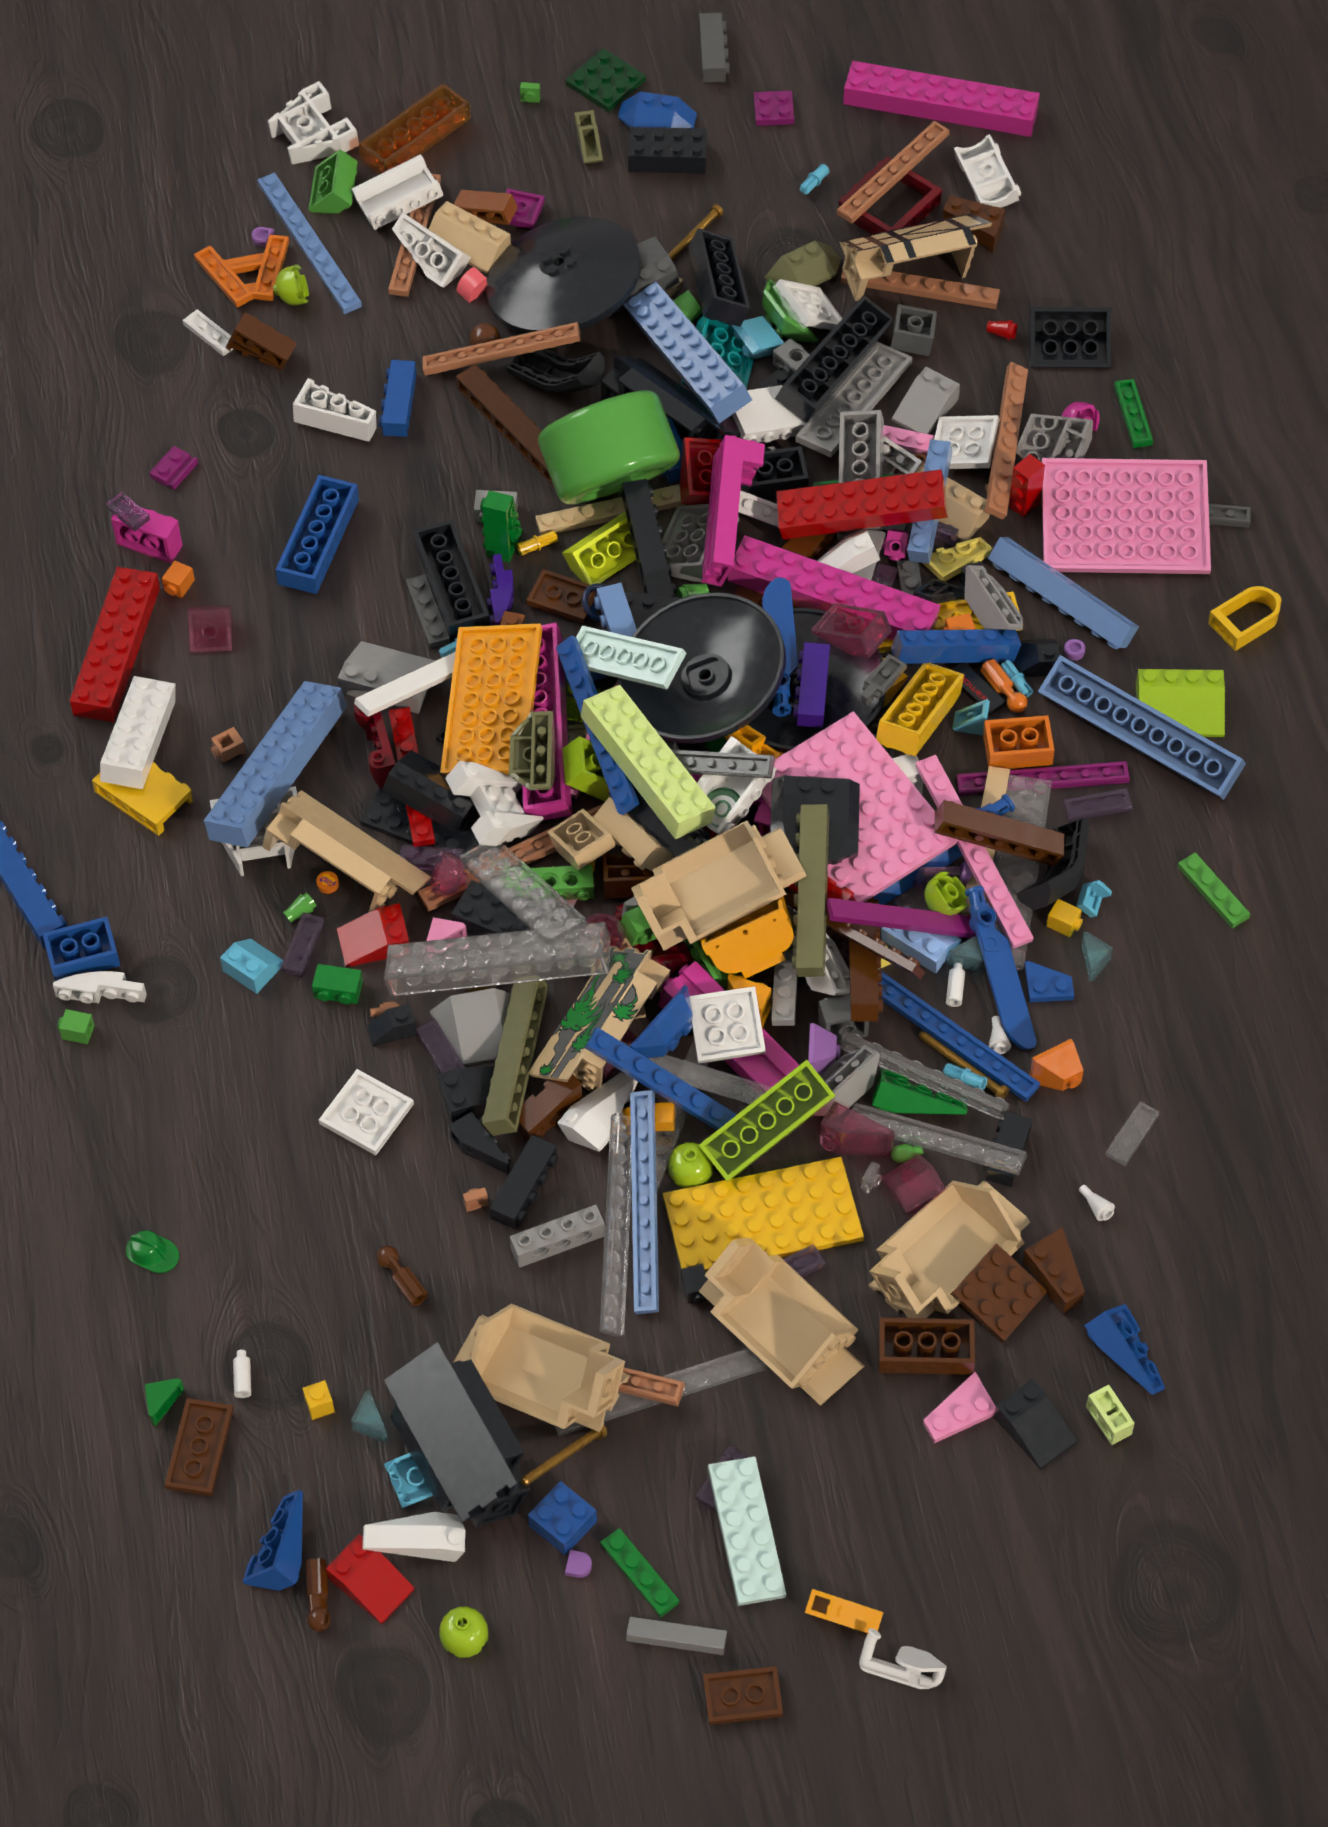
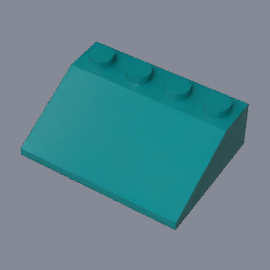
M703 315L697 322L696 329L747 388L754 358L746 357L743 354L742 347L744 343L735 337L732 326L718 320H710ZM681 380V384L687 386L686 383L683 380Z

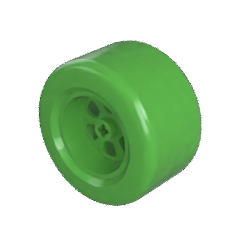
M649 390L618 395L581 408L549 424L538 435V445L560 501L565 504L589 502L618 493L623 482L647 479L648 481L672 468L680 458V452L660 398L655 392Z

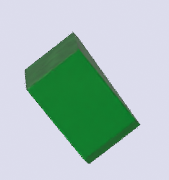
M179 1378L145 1384L148 1413L152 1425L156 1427L184 1392L182 1380Z

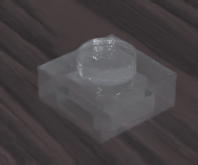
M871 1162L861 1180V1190L868 1194L872 1187L878 1186L882 1175L879 1174V1164Z

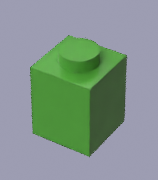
M66 1009L64 1016L59 1018L57 1028L60 1030L63 1040L88 1044L95 1025L92 1014Z

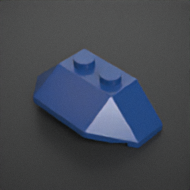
M639 92L622 102L618 119L623 121L629 128H694L697 113L679 97Z
M683 985L679 992L630 1045V1048L646 1058L664 1057L669 1050L673 1051L677 1047L682 1035H688L693 1027L691 1024L693 1012L689 990L686 985Z

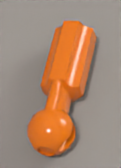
M995 659L986 661L980 670L998 694L1006 695L1007 706L1011 711L1015 713L1024 711L1028 704L1026 696L1012 689L1014 682Z

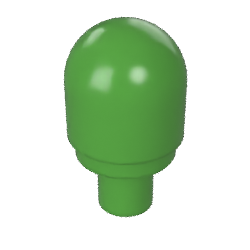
M907 1143L897 1145L891 1151V1157L896 1163L909 1162L914 1159V1156L923 1154L922 1145L912 1147L911 1144Z

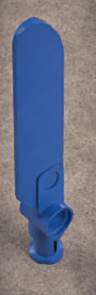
M779 577L772 580L766 587L762 599V607L775 621L785 645L786 666L779 689L772 699L774 702L772 707L773 714L783 717L792 711L788 700L790 699V676L798 668L791 584L786 578Z
M1003 794L1001 799L995 803H988L982 808L975 809L1003 816L1009 811H1015V806L1008 795ZM955 844L876 894L874 899H879V904L881 905L891 901L962 856L959 847Z
M974 886L965 891V895L969 898L971 905L969 909L971 914L969 926L978 938L1002 1027L1017 1047L1025 1051L1032 1050L1036 1046L1037 1041L1009 941L995 928L996 913L985 901L984 887Z

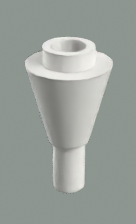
M994 1016L992 1017L993 1029L989 1047L998 1054H1004L1011 1048V1043L1001 1026L1000 1017Z
M1082 1185L1079 1188V1192L1087 1199L1098 1221L1108 1220L1112 1217L1115 1208L1113 1203L1093 1193L1086 1185Z

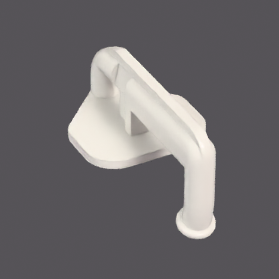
M873 1628L868 1629V1635L865 1639L859 1661L860 1668L863 1671L918 1689L937 1687L942 1682L946 1665L929 1652L914 1647L902 1646L895 1660L899 1665L872 1657L875 1644L881 1638V1635ZM921 1672H933V1676L922 1675Z

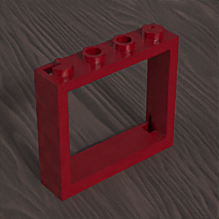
M887 156L882 161H879L875 168L867 172L860 182L855 183L847 194L842 195L838 201L839 207L889 163L892 158ZM910 170L899 181L925 197L893 227L888 226L866 211L853 223L870 234L917 225L941 203L942 189Z

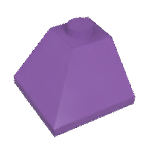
M810 1023L808 1061L817 1073L821 1075L835 1062L836 1058H840L841 1045L836 1044V1035L815 1023Z

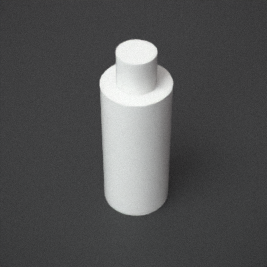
M954 963L953 969L949 970L946 1004L952 1007L962 1005L965 971L962 970L961 963Z
M238 1350L237 1357L233 1359L234 1396L237 1398L251 1396L250 1358L246 1357L245 1350Z

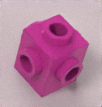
M889 528L887 537H884L881 549H885L884 555H888V559L898 561L906 557L910 531ZM894 543H898L900 547H896Z

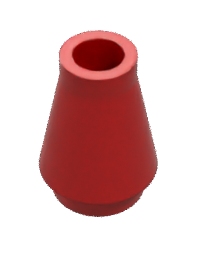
M1012 320L988 321L987 333L1010 340V338L1014 339L1016 337L1018 326Z

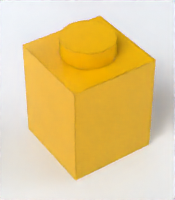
M1058 899L1048 915L1046 927L1071 937L1074 930L1078 931L1082 925V910Z
M325 1380L303 1388L304 1398L312 1420L335 1412Z

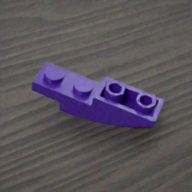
M501 554L493 555V563L490 564L491 576L496 578V580H492L493 589H490V598H487L488 610L493 612V614L489 615L491 626L500 625L504 611L511 612L513 606L514 587L512 569H503Z

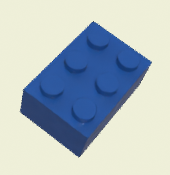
M107 916L42 933L55 981L76 974L104 971L120 966Z

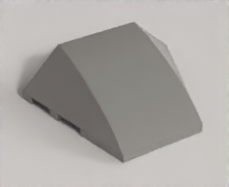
M1031 414L1017 445L1016 453L1022 459L1031 454L1040 462H1042V458L1084 459L1092 440L1093 420Z
M491 988L453 995L430 1010L432 1018L436 1020L441 1032L448 1039L451 1048L463 1067L491 1062L497 1059L499 1042L503 1033V1025L506 1020L511 993Z

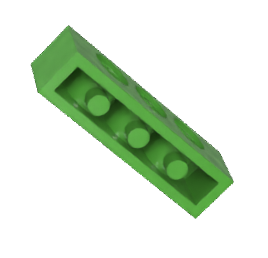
M586 865L580 870H576L573 866L505 870L506 894L525 902H563L566 900H588L594 898L592 865Z

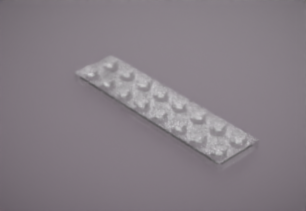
M503 843L498 846L479 845L459 856L460 864L548 945L587 925L586 918Z

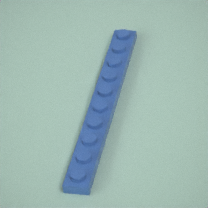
M275 172L257 179L258 186L342 312L346 314L362 307L361 300Z
M652 1090L630 1093L634 1312L636 1314L659 1312L655 1093Z

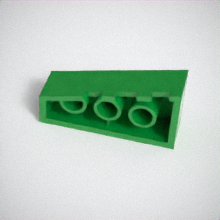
M489 490L486 498L483 497L480 504V510H483L481 522L484 523L482 535L485 536L483 548H486V557L493 559V555L501 554L502 561L510 563L517 547L516 544L519 542L523 532L522 528H519L521 523L517 520L518 512H515L514 498L510 495Z

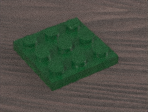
M603 48L571 74L565 82L566 86L609 112L644 83L646 75Z

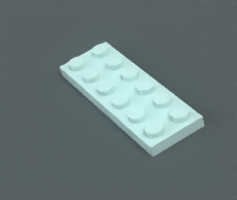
M582 626L576 636L589 671L663 689H668L686 655L682 648Z
M749 1457L708 1464L707 1468L738 1606L785 1598L786 1590L756 1458Z

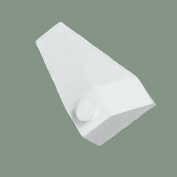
M403 212L392 228L402 244L412 254L416 263L423 269L424 274L443 288L463 272L471 259L469 255Z
M859 529L845 536L817 561L849 573H854L879 561L880 558L867 530Z
M621 1072L604 1083L600 1088H597L572 1105L557 1122L568 1141L600 1152L613 1137L616 1131L615 1124L618 1119L622 1118L624 1104L629 1102L630 1093L634 1092L638 1081Z
M431 1512L366 1524L363 1526V1550L456 1562L465 1552V1527L458 1515L441 1512Z

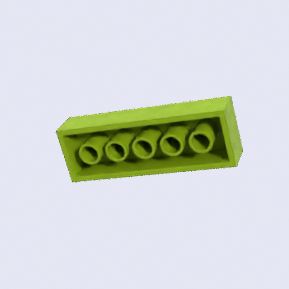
M806 1060L699 1144V1146L728 1182L833 1100L836 1095L809 1061Z

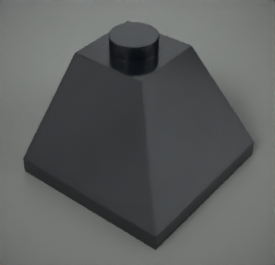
M1055 639L1020 640L1021 647L1014 661L1016 669L1019 673H1023L1024 677L1047 676L1060 656L1057 641Z

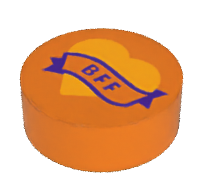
M325 871L317 877V888L320 892L330 894L338 889L339 881L335 873Z

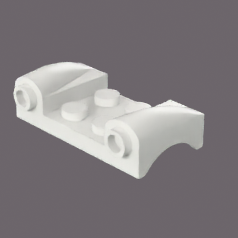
M987 135L980 143L972 147L954 148L956 160L962 172L964 171L975 193L977 202L1001 208L1019 201V196H1021L1019 186L1015 185L1000 155L999 146L997 143H994L991 135Z

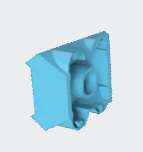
M763 316L744 320L741 327L732 325L735 337L744 343L742 352L746 357L757 359L773 355V350L784 343Z
M410 1453L384 1464L402 1508L433 1496Z

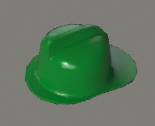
M144 1230L132 1235L126 1246L128 1259L134 1264L152 1272L166 1273L172 1270L179 1260V1250L176 1245L152 1231Z

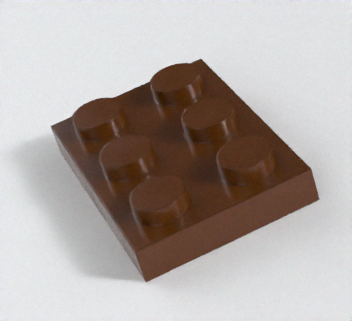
M543 569L526 599V603L529 606L584 624L588 615L582 605V595L590 584ZM594 590L588 597L590 608L595 604L594 597L596 596Z
M777 1666L703 1674L709 1725L783 1717Z

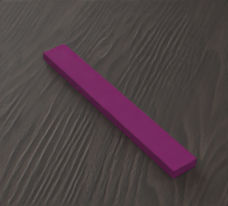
M1127 761L1010 770L1006 792L1129 783L1130 777ZM988 772L956 774L958 796L984 794Z
M829 898L826 901L830 921L978 939L976 933L969 926L971 916L958 914L949 916L935 911Z

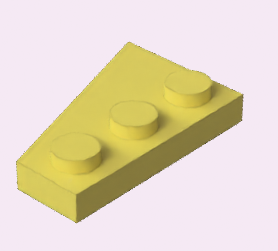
M981 537L957 543L956 547L938 548L936 552L932 553L930 564H922L940 580L946 582L960 574L961 568L967 564H973L989 557L993 548Z

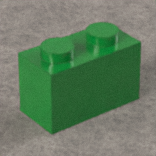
M318 964L312 984L314 998H318L321 1001L332 1000L343 1004H358L363 983L361 970Z

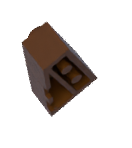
M607 851L603 854L604 899L633 898L634 894L631 888L655 876L654 872L647 868L644 870L640 869L633 863L635 859L628 857L624 853L617 855Z
M573 1074L568 1082L556 1080L550 1082L547 1080L543 1084L546 1088L536 1097L532 1094L523 1103L517 1130L527 1141H529L531 1135L541 1138L551 1127L558 1126L557 1122L565 1112L582 1099L581 1082Z

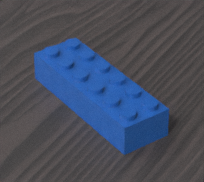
M318 475L275 569L278 585L314 594L318 593L359 501L357 484Z

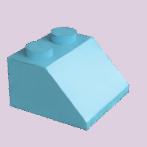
M252 939L234 942L220 957L223 972L256 994L285 964L284 960Z

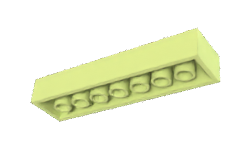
M621 685L583 700L581 718L675 839L712 823L715 812L714 804Z

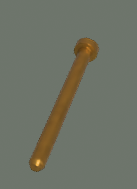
M714 204L710 208L711 212L668 254L672 261L690 244L698 228L704 230L716 217L720 218L724 214L723 209L719 205Z
M921 1031L919 1033V1038L958 1067L962 1069L969 1068L971 1072L986 1077L988 1079L986 1087L996 1094V1099L1002 1101L1009 1092L1007 1086L998 1085L927 1032Z
M603 1425L600 1432L591 1429L587 1434L522 1477V1485H529L596 1438L601 1440L606 1437V1427Z

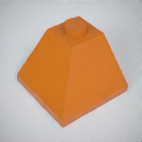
M1069 1039L1033 1057L1030 1076L1040 1082L1041 1086L1061 1091L1077 1087L1082 1081L1084 1070L1073 1040Z

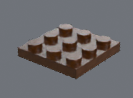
M996 1243L952 1291L951 1295L1002 1343L1048 1291Z

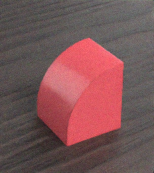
M472 267L460 279L457 292L470 303L486 292L487 278L475 267Z

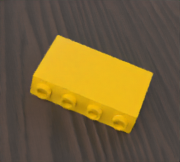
M154 762L143 789L101 782L100 773L92 779L95 793L158 836L164 831L163 823L185 801L189 804L193 802L191 788L187 784H181L175 780L171 773H165L159 769L158 765Z

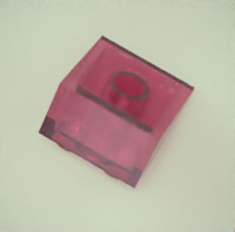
M232 605L189 607L187 612L190 652L232 651Z
M920 1154L881 1177L891 1195L906 1213L917 1210L923 1202L933 1199L945 1189L935 1168Z

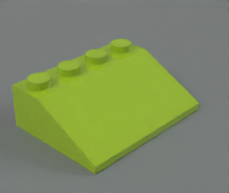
M1138 669L1136 679V698L1203 737L1225 736L1224 670Z

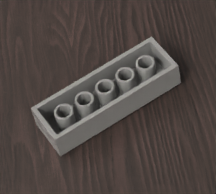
M881 410L840 412L839 483L883 477L884 419ZM882 527L867 528L866 530L882 531ZM857 530L844 531L840 533L841 535H849Z

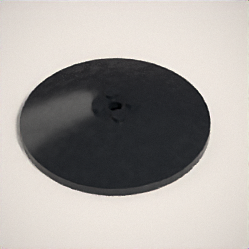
M570 217L555 220L526 232L505 249L489 272L486 285L487 298L495 316L504 325L517 332L526 334L578 322L579 330H582L611 315L628 299L640 277L641 257L633 237L618 224L595 217Z
M704 593L689 596L658 610L632 636L638 639L682 648L686 652L668 689L618 678V685H621L663 740L688 744L716 740L743 728L769 705L779 689L786 666L784 641L773 618L762 607L751 600L726 593ZM711 674L708 679H701L703 675Z
M793 608L798 661L799 650L804 651V642L830 644L823 728L797 726V717H793L794 704H799V699H795L796 686L801 684V681H797L798 668H802V663H798L797 670L790 676V699L788 700L792 709L791 713L783 717L776 716L772 712L774 702L771 700L769 705L753 721L747 724L766 737L764 744L777 752L786 753L853 711L868 729L880 714L886 692L879 699L874 697L868 706L862 704L860 700L865 680L883 661V657L873 640L861 628L839 615L818 609Z

